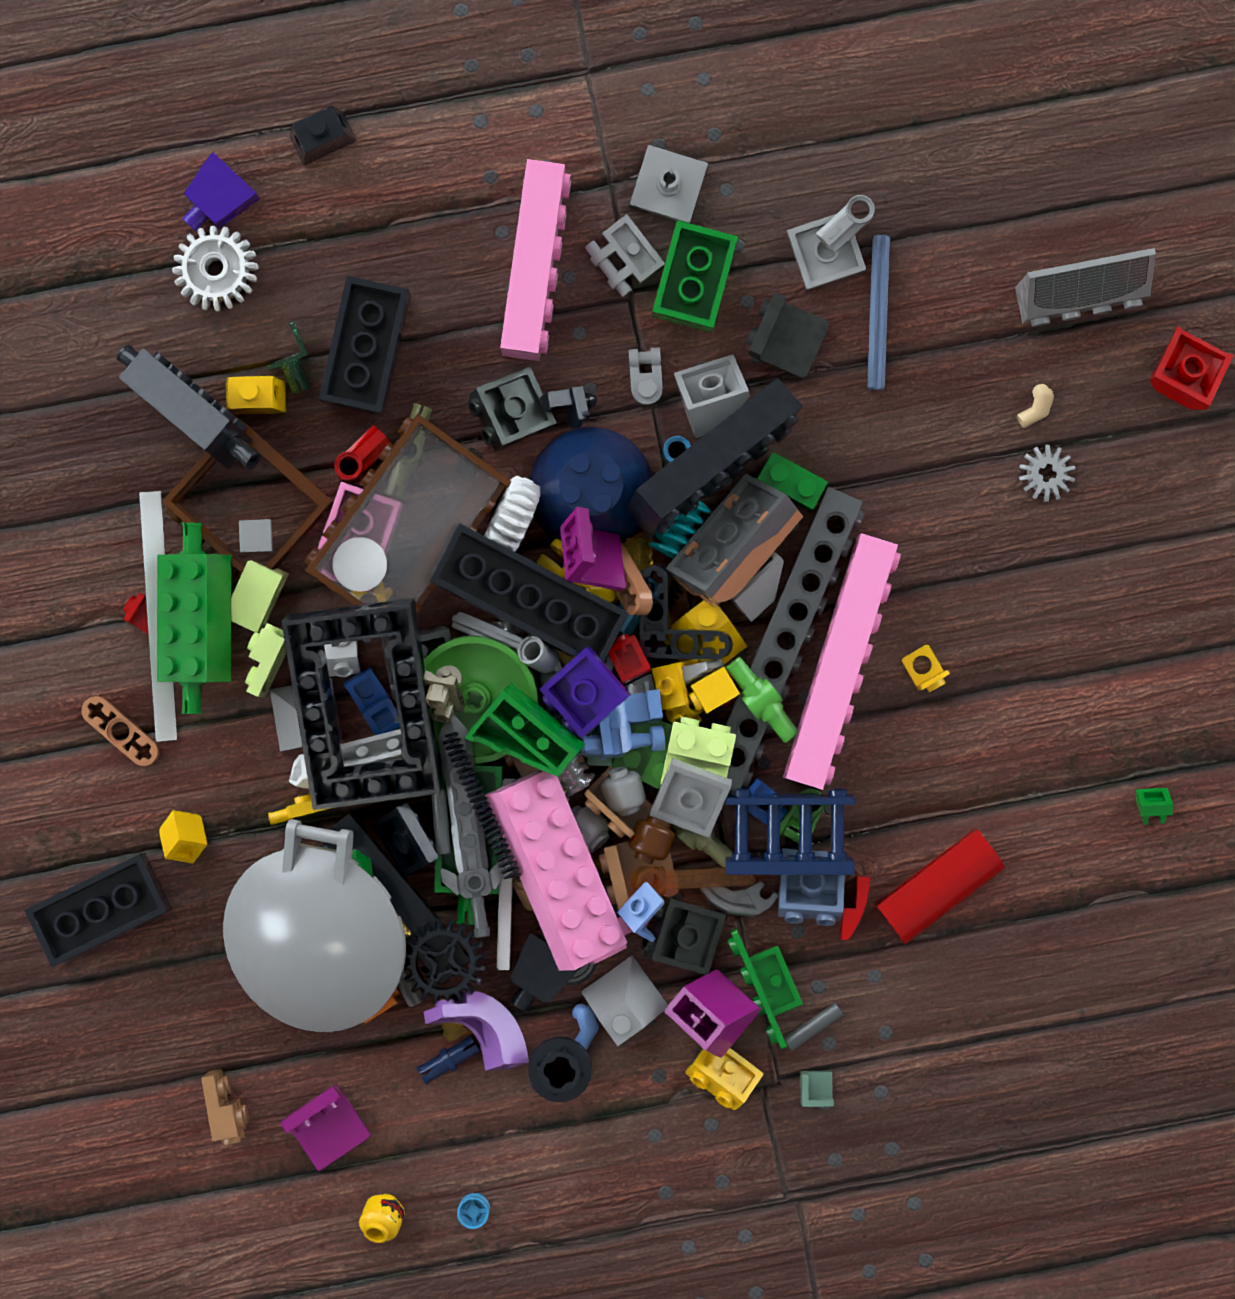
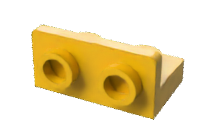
M731 1048L722 1058L702 1049L695 1061L685 1071L694 1085L708 1090L716 1096L715 1099L720 1105L736 1110L745 1103L764 1075V1073Z

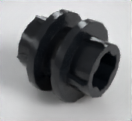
M555 1036L544 1040L534 1049L529 1060L528 1077L532 1088L541 1097L551 1102L565 1103L576 1099L586 1090L591 1079L592 1062L588 1051L580 1042L569 1037ZM557 1057L569 1059L570 1066L575 1070L574 1075L567 1076L563 1082L551 1079L550 1072L545 1069L546 1063L553 1062Z

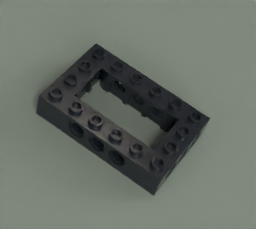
M414 597L286 615L282 620V627L313 810L440 794L444 784L434 721L431 718L432 708L425 701L427 690L423 677L426 670ZM387 636L388 644L385 648L386 659H390L393 678L390 686L391 691L395 690L398 709L395 717L396 722H400L403 740L400 748L403 758L344 766L324 645L331 644L332 647H336L342 642L364 640V643L371 642L372 638Z

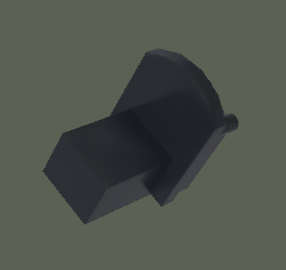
M582 386L546 392L541 396L544 412L565 409L569 427L576 429L580 428L582 422L586 420L585 417L590 415L588 408L596 405L597 397L592 393L584 394Z

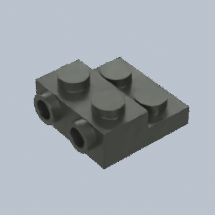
M531 367L477 387L469 394L468 408L473 417L480 418L484 427L481 429L483 441L487 446L492 445L495 452L556 424L552 412H544L541 401L543 393Z
M661 895L665 903L651 918L653 923L650 932L656 939L651 942L642 937L641 949L644 950L643 956L657 962L707 975L726 915Z

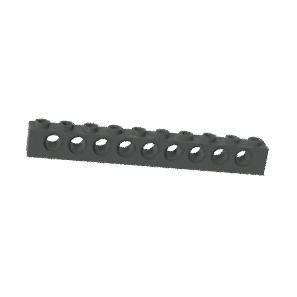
M827 487L750 666L751 671L757 678L761 677L763 680L766 678L782 697V702H784L791 686L786 683L790 671L796 673L803 659V655L798 654L802 643L809 644L816 627L811 625L815 613L821 615L828 598L823 596L828 584L834 586L839 575L840 568L835 567L840 555L846 557L853 540L848 538L852 526L858 528L865 514V511L860 509L863 501L831 487ZM837 517L843 522L844 527L841 533L833 534L827 529L826 524L829 518ZM825 546L830 550L831 559L829 562L820 563L815 559L814 551L816 547ZM805 575H813L818 579L819 587L816 591L808 592L802 587V579ZM798 603L805 607L807 614L804 620L795 621L791 618L789 614L791 605ZM787 632L793 636L794 645L790 650H783L778 646L777 637L780 633ZM770 661L779 663L782 668V673L777 679H770L765 675V665ZM741 693L737 696L725 726L731 727V734H736L734 748L741 749L745 755L744 762L740 766H729L727 778L732 780L731 790L748 787L754 773L749 770L753 758L760 759L766 745L765 742L761 741L766 729L770 731L773 729L767 721L763 722L762 719L758 721L741 700L743 697ZM745 719H751L757 725L756 734L750 738L744 737L739 730L741 722Z

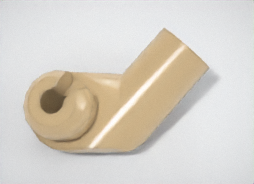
M1036 385L1032 391L1034 397L1033 406L1017 414V419L1022 428H1026L1049 415L1054 394L1047 385Z

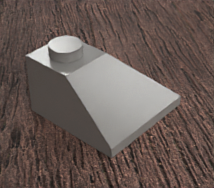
M734 354L674 373L695 438L705 436L743 406L750 396Z
M775 552L772 553L746 586L735 597L729 599L751 622L775 601L784 563L783 559Z
M330 678L340 741H342L343 738L340 727L332 678ZM292 685L270 689L280 751L302 748Z
M633 955L581 991L617 1046L643 1029L668 1006Z

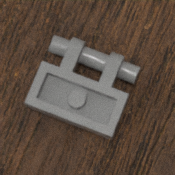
M627 214L602 233L608 245L601 249L594 240L585 247L591 256L590 261L595 267H600L609 279L607 283L612 289L616 288L622 297L627 296L632 291V288L626 282L630 276L633 275L638 283L642 284L665 266L664 261ZM614 253L625 264V267L620 271L608 259Z

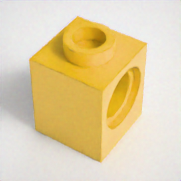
M722 667L691 685L692 693L688 697L697 711L703 709L705 714L740 693L725 667Z

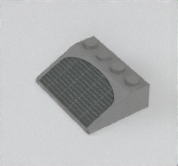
M1155 248L1028 272L1015 287L1022 324L1031 322L1032 327L1050 324V318L1062 316L1063 321L1081 318V312L1093 310V315H1100L1111 312V307L1124 305V309L1142 306V301L1151 296L1156 257Z

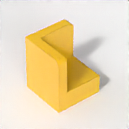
M173 810L159 829L165 859L193 864L207 846L202 817L198 814Z

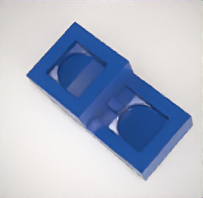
M370 666L344 682L345 688L375 735L391 732L400 727V722H396L395 717L398 710Z

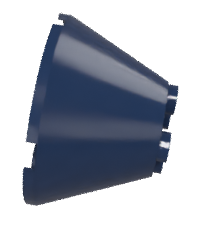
M586 427L564 433L543 449L531 471L530 480L534 484L539 485L541 490L534 516L540 527L551 539L557 538L562 540L561 525L576 507L589 509V518L593 525V530L618 534L621 543L624 544L641 529L625 509L636 489L653 477L650 466L638 447L617 432L604 428Z

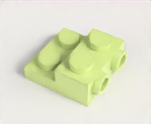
M268 623L261 629L260 633L254 632L247 647L251 651L249 657L260 663L258 667L253 666L248 673L245 683L249 687L246 692L262 698L266 697L287 653L283 630Z
M681 717L680 723L673 721L660 784H662L672 758L727 778L736 734L730 733L731 727L712 723L711 729L699 727L700 720Z

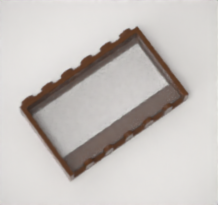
M419 414L413 419L407 416L397 430L401 434L395 445L389 442L378 458L383 462L376 471L372 468L369 469L360 482L364 486L357 497L351 494L341 508L345 515L340 522L337 523L334 520L331 522L322 535L327 539L322 547L318 549L314 546L303 561L308 564L304 570L353 606L414 597L416 612L418 613L430 592L436 588L435 585L425 581L454 523H461L476 531L482 519L496 504L495 501L502 491L512 482ZM364 537L371 539L385 553L387 559L385 576L376 587L370 590L353 591L347 589L335 577L333 571L334 554L342 543L351 538Z

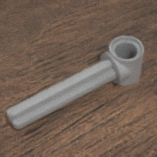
M458 612L457 615L452 617V627L455 630L467 635L491 637L506 643L517 651L519 659L523 663L540 673H549L558 664L559 654L557 650L535 636H528L524 639L463 612Z

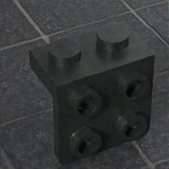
M774 293L771 300L765 298L758 315L763 317L759 329L752 327L746 345L751 346L748 355L799 378H805L809 373L829 324L823 318L786 303L785 296Z

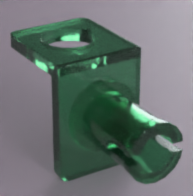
M294 320L290 321L289 324L301 352L266 366L268 371L276 367L283 370L292 395L300 392L296 379H298L302 390L311 387L299 362L302 360L301 357L308 355V351Z

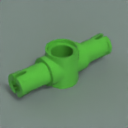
M740 656L725 667L742 689L740 692L743 695L741 700L758 721L760 719L763 722L767 721L784 743L799 732L783 711L782 697L766 678L764 680L761 677L757 678Z

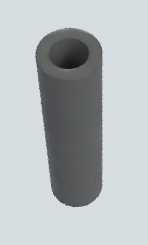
M447 789L441 790L440 794L431 795L437 855L452 853Z
M833 1003L785 1036L784 1040L793 1051L840 1019L844 1014L837 1004Z

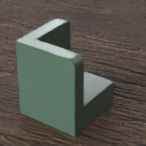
M831 1070L800 1071V1103L802 1107L834 1106Z

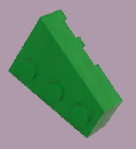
M513 683L508 685L498 695L464 737L472 742L477 741L492 747V750L501 754L504 752L521 759V762L557 777L569 766L586 745Z

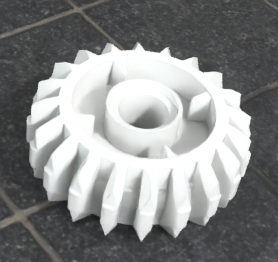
M210 226V235H206L203 228H199V239L196 240L193 235L189 234L187 239L191 245L187 247L185 244H179L178 247L185 254L184 256L174 255V260L181 263L182 266L173 267L172 271L174 274L183 275L175 280V284L178 287L185 286L181 291L184 297L193 294L190 300L191 304L195 306L202 299V309L208 310L211 302H213L214 309L218 312L221 311V302L223 301L228 309L233 308L231 299L234 297L238 302L242 303L244 298L239 294L242 290L251 294L253 290L246 282H257V277L250 274L249 271L258 270V264L248 262L254 259L256 254L254 251L245 252L250 246L247 240L238 243L241 237L240 233L236 231L229 238L228 227H223L220 235H218L217 228ZM215 261L222 262L223 270L219 275L211 276L208 274V267L211 263Z
M519 476L510 479L512 482L503 491L484 535L516 552L528 529L541 495L539 485L534 484L533 481L525 477L521 478Z

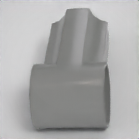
M854 196L816 235L835 254L859 230L870 223L874 215V203L867 196ZM855 204H864L868 208L869 214L867 217L858 219L852 215L851 208Z

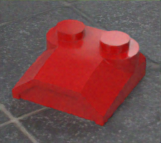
M1178 326L1157 367L1152 372L1150 382L1157 392L1192 410L1206 411L1211 405L1234 355L1225 353Z

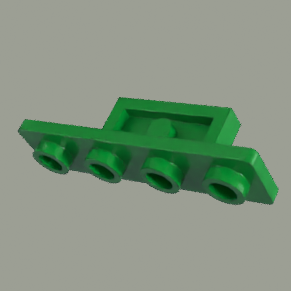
M735 928L730 931L733 938L728 939V943L734 957L739 955L742 957L745 967L741 968L740 971L747 987L752 984L754 985L758 996L752 999L761 1008L759 1015L766 1014L770 1026L765 1027L772 1045L778 1043L781 1050L785 1049L787 1045L774 1016L802 1005V1000L778 945L749 957Z

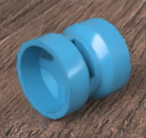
M474 1192L469 1193L459 1203L457 1210L458 1220L466 1228H480L489 1217L490 1205L484 1195Z

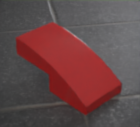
M855 875L854 907L843 906L839 936L841 940H849L860 922L869 893V876Z

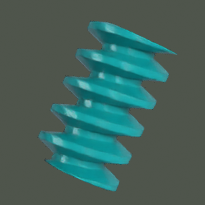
M699 501L700 505L686 517L681 514L675 520L676 524L664 535H661L659 532L655 534L660 543L650 542L648 546L673 560L682 547L690 540L688 536L694 535L697 532L694 524L703 525L705 522L700 513L710 514L711 510L707 505Z

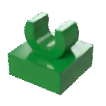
M1168 788L1136 789L1135 800L1144 825H1148L1149 816H1158L1160 824H1164L1167 815H1173V802Z

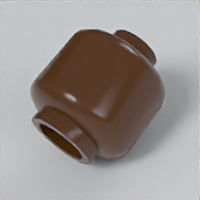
M649 815L647 819L638 820L633 830L635 834L629 840V847L636 851L634 858L651 865L654 859L659 861L665 860L675 839V833L670 829L671 824Z

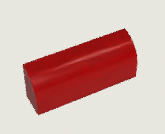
M974 828L877 902L875 906L906 945L1005 869V866L981 832Z

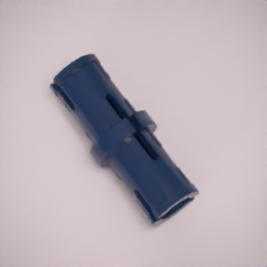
M470 1034L467 1038L449 1049L446 1047L441 1049L439 1055L417 1066L419 1075L432 1069L430 1073L421 1077L426 1085L429 1084V1082L449 1070L451 1072L458 1069V1064L477 1053L479 1054L481 1050L478 1045L465 1050L466 1047L476 1042L473 1036Z

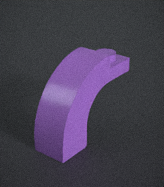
M467 991L461 992L464 997L463 1001L459 1002L456 995H453L449 1003L447 1000H440L435 1004L436 1007L424 1011L425 1024L459 1023L469 1028L480 1043L485 1071L512 1069L529 1063L526 1043L515 1018L505 1006L487 994L475 991L470 995Z

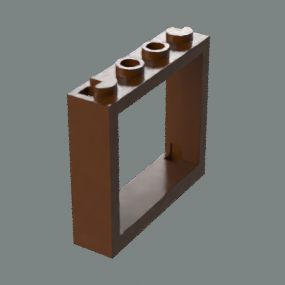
M245 424L248 429L244 433L254 440L250 445L318 505L264 565L274 570L279 567L330 510L334 502ZM208 452L199 459L162 501L168 507L165 513L177 524L182 520L185 523H201L180 503L218 461ZM203 525L202 545L205 542L209 543L215 549L211 554L231 555V564L239 570L235 575L240 579L246 562Z

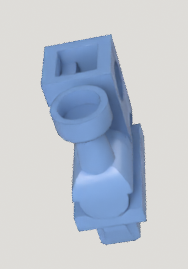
M659 689L631 694L595 728L596 735L581 738V741L586 744L582 749V754L599 756L600 760L622 757L629 750L650 746L652 751L665 750V734L662 725L651 726L648 733H631V726L658 723L663 718Z

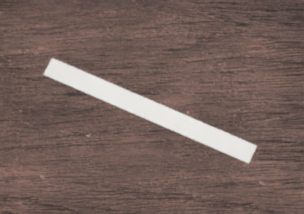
M161 491L139 492L156 742L177 740L173 682H157V555H165Z

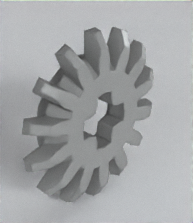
M1045 445V453L1043 454L1036 447L1033 449L1036 457L1033 458L1028 454L1024 456L1030 463L1029 465L1020 464L1019 469L1026 470L1027 475L1019 476V480H1028L1029 484L1023 488L1025 492L1031 488L1036 490L1032 498L1037 499L1039 494L1043 493L1044 502H1049V495L1053 493L1056 500L1061 498L1058 490L1062 489L1066 493L1070 491L1065 482L1074 483L1075 478L1068 476L1067 472L1074 471L1075 466L1066 467L1065 463L1071 457L1067 455L1061 459L1059 455L1062 449L1059 447L1055 454H1051L1050 445ZM1047 464L1052 465V471L1056 472V477L1050 478L1048 482L1043 481V475L1039 474V469H1044Z

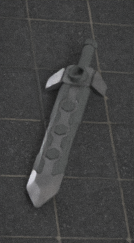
M453 714L451 723L444 724L438 740L443 776L446 781L452 823L453 847L459 877L455 873L443 868L441 869L442 882L456 895L460 893L465 898H471L475 926L473 930L474 938L490 936V929L487 926L483 896L488 895L492 889H496L504 877L505 873L502 874L501 871L505 867H498L504 860L497 863L488 873L489 864L484 832H482L483 827L480 826L482 821L477 820L480 814L475 815L479 808L472 809V806L478 802L469 803L476 796L466 797L473 790L465 792L464 789L471 784L461 785L468 778L459 779L464 773L457 774L456 771L462 767L454 768L453 766L459 761L451 762V759L457 755L448 756L454 749L447 751L445 749L450 744H443V741L448 739L445 738L446 734L458 732L459 734L455 738H461L458 744H464L460 750H467L463 756H469V759L465 762H472L468 768H475L471 741L464 738L469 731Z

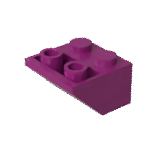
M716 969L684 986L664 1012L704 1050L722 1058L761 1011V1008L720 970Z

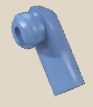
M580 1003L572 1010V1016L577 1019L580 1032L575 1040L580 1042L587 1050L599 1030V1024L592 1008Z

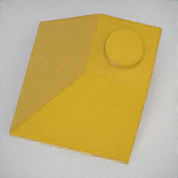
M704 600L671 625V629L721 630L728 633L732 639L733 647L728 656L720 659L723 661V665L748 647L719 606L713 607ZM669 634V641H664L666 645L671 644L672 634ZM683 635L678 641V647L683 653H690L694 648V641L690 636ZM700 635L701 642L704 638V635ZM716 636L715 641L702 642L700 654H704L702 648L713 647L716 653L719 654V649L725 648V643L719 641V636ZM678 659V660H679V662H684V661H689V660H694V659ZM698 659L699 663L711 661L708 659Z

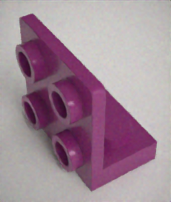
M576 507L560 527L566 581L622 591L626 587L620 536L614 533L593 530V525L589 518V509Z
M337 1083L280 1122L286 1133L292 1131L319 1171L368 1139L371 1135Z

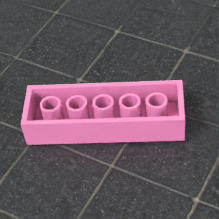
M527 159L500 346L502 356L540 361L541 353L547 354L549 335L548 331L544 330L545 322L551 323L554 305L553 299H549L550 291L556 292L558 278L557 268H553L554 260L560 261L562 237L558 236V229H565L567 214L566 206L562 205L563 199H569L571 174H566L565 164Z
M539 769L486 794L485 797H488L487 802L490 803L489 807L493 809L492 814L496 815L494 819L498 821L497 826H500V832L504 833L502 838H506L505 843L509 844L507 849L512 850L510 855L514 856L512 861H516L515 867H519L517 873H522L520 880L559 971L576 970L627 944V940L558 777Z

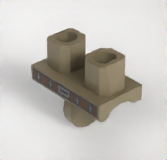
M441 667L436 671L435 675L425 671L423 677L427 690L425 701L427 705L432 707L431 718L434 721L449 724L451 723L454 711L463 712L465 701L460 689L463 678L457 667Z

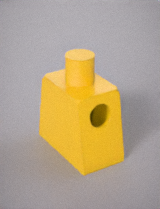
M274 376L228 377L226 381V409L232 414L286 413V382Z

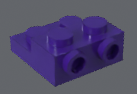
M590 646L580 652L540 688L544 694L543 700L547 706L553 711L558 710L565 719L563 722L566 728L572 734H578L581 738L588 735L610 713L631 696Z

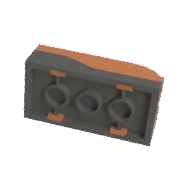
M745 474L665 569L689 593L695 596L699 595L708 604L717 607L721 602L735 597L746 586L803 516L786 494Z

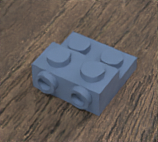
M782 848L783 857H796V852H799V850ZM812 851L815 852V857H828V852ZM780 875L778 917H785V922L791 924L802 923L804 918L816 919V923L822 926H832L835 924V921H841L844 905L845 875Z

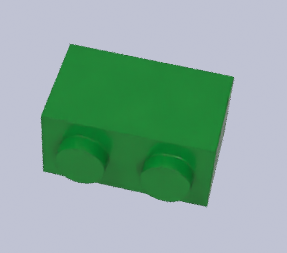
M775 452L771 453L757 479L786 494L795 505L810 513L828 483L826 480Z

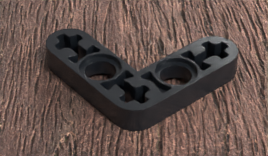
M656 565L646 568L641 575L651 593H654V583H649V577L654 576L655 571H657L659 577H663V583L657 585V594L664 593V599L655 597L653 598V603H659L664 613L658 621L652 620L648 614L640 615L639 644L644 654L650 658L708 660L722 659L728 656L732 651L733 642L730 635L725 631L671 629V574L663 566ZM669 634L673 635L670 644L672 653H669L670 646L658 647L656 652H654L652 646H648V640L653 639L654 635H656L659 641H669ZM683 635L690 636L694 641V648L690 653H683L678 647V641ZM700 635H704L702 642L715 641L716 636H719V641L725 643V648L719 649V654H717L715 648L705 647L702 648L704 654H700L702 646Z

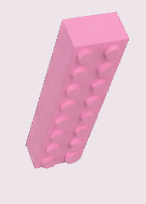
M862 533L855 540L797 728L799 732L795 735L782 778L822 790L824 784H831L835 772V767L831 766V761L834 754H840L845 736L840 735L843 724H849L854 710V706L849 704L852 693L858 694L864 675L858 673L861 664L868 663L873 645L868 644L870 634L877 633L882 619V614L877 613L880 603L883 604L887 601L892 584L886 582L889 573L896 572L901 554L896 552L898 544Z

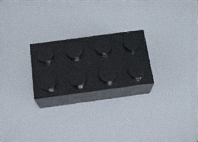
M346 276L319 396L322 404L384 417L411 298L409 289Z
M141 853L24 911L51 967H55L172 910V907L146 853Z

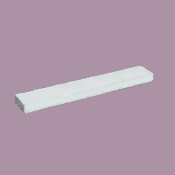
M504 778L502 780V787L516 779ZM502 878L499 883L498 970H510L513 878L506 880Z

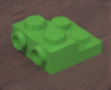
M660 720L658 723L631 726V733H648L651 726L662 725L665 734V750L652 751L650 746L632 749L624 756L616 757L611 767L625 766L627 771L639 773L642 782L660 789L672 725Z

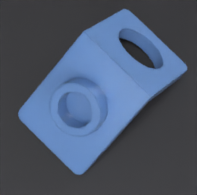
M645 882L617 913L634 933L653 942L656 938L647 929L645 924L664 905L665 901L649 883Z

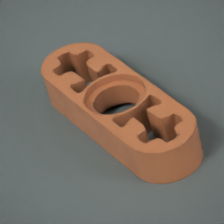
M621 543L626 587L622 591H614L625 611L629 612V615H647L653 604L652 593L626 547Z
M94 696L88 698L83 703L82 716L85 721L135 764L149 766L158 760L160 748L156 741L107 699ZM102 703L104 706L101 711L107 717H111L112 713L116 714V717L108 722L105 729L101 727V725L106 723L104 719L99 716L94 718L90 716L93 712L90 708L91 704L99 705ZM118 722L126 723L130 731L128 737L122 741L115 739L112 734V729ZM136 733L140 735V738L135 740L141 746H147L148 744L151 746L149 752L152 756L150 759L146 757L139 759L140 751L134 745H131L129 750L125 747L134 740Z

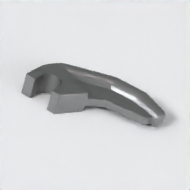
M761 881L737 891L729 890L715 883H710L709 885L705 883L700 888V892L709 905L727 915L755 917L770 908L779 896L773 891L769 898H761L760 890L765 885Z

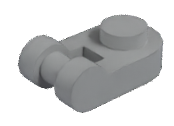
M660 347L650 348V351L638 352V349H629L632 396L641 405L649 406L655 404L662 396L663 389ZM639 364H651L652 373H640Z

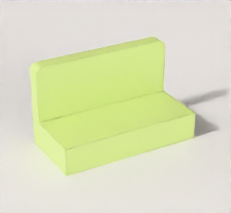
M252 560L248 561L231 597V621L253 632H260L271 615L289 573L279 568L271 570Z

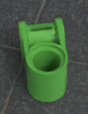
M806 787L798 793L822 794L818 789L813 787ZM791 805L780 822V836L783 835L798 844L799 833L789 828V826L799 830V805ZM818 805L816 809L812 810V834L825 805Z

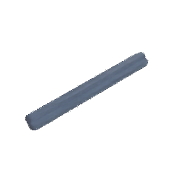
M874 235L872 239L867 387L870 390L876 391L883 390L885 387L890 237L887 235Z

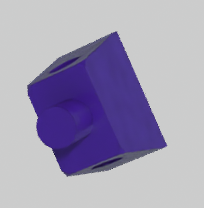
M212 152L184 193L194 206L182 219L195 232L207 219L220 229L256 203L260 198L250 186Z

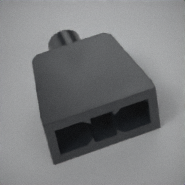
M334 106L323 109L291 126L290 139L303 166L357 141L344 112Z
M531 931L509 979L519 986L510 1002L524 1012L528 1010L535 997L547 1004L580 968L559 971L547 941Z

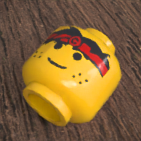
M390 1194L374 1195L365 1204L359 1219L360 1229L365 1237L372 1242L384 1243L385 1241H390L399 1232L405 1216L404 1208Z

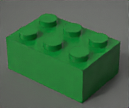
M677 220L652 310V317L712 333L738 236Z

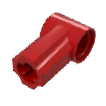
M375 425L368 429L346 452L341 453L336 458L334 464L335 471L343 482L355 483L360 480L363 473L379 459V455L390 442ZM346 460H353L358 464L357 471L352 475H345L340 470L342 463Z

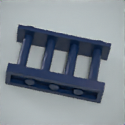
M736 788L732 789V794L727 795L726 805H735V852H732V857H725L726 875H854V860L852 857H847V853L844 852V805H855V798L853 794H847V789H828V794H751V789ZM748 805H767V852H764V857H751V852H748ZM780 805H799V852H796V857H783V852H780ZM812 805H831V852H828V857H815V852H812Z

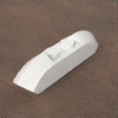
M401 729L341 744L344 766L402 759L400 748L403 743ZM301 754L293 763L289 782L297 787L309 789L304 754Z

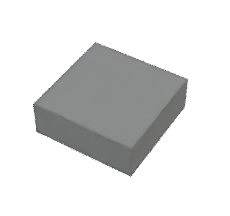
M271 519L239 521L240 553L273 552Z

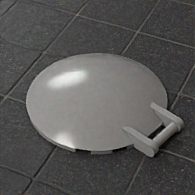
M290 819L286 825L284 849L264 856L255 862L238 879L231 891L223 921L225 950L231 969L244 991L261 1009L285 1024L307 1031H341L352 1028L371 1018L395 992L405 964V932L401 917H397L395 909L389 900L392 897L376 876L372 878L365 870L358 866L359 862L352 859L353 831L341 829L339 832L302 825L301 821ZM301 838L337 844V849L302 844Z

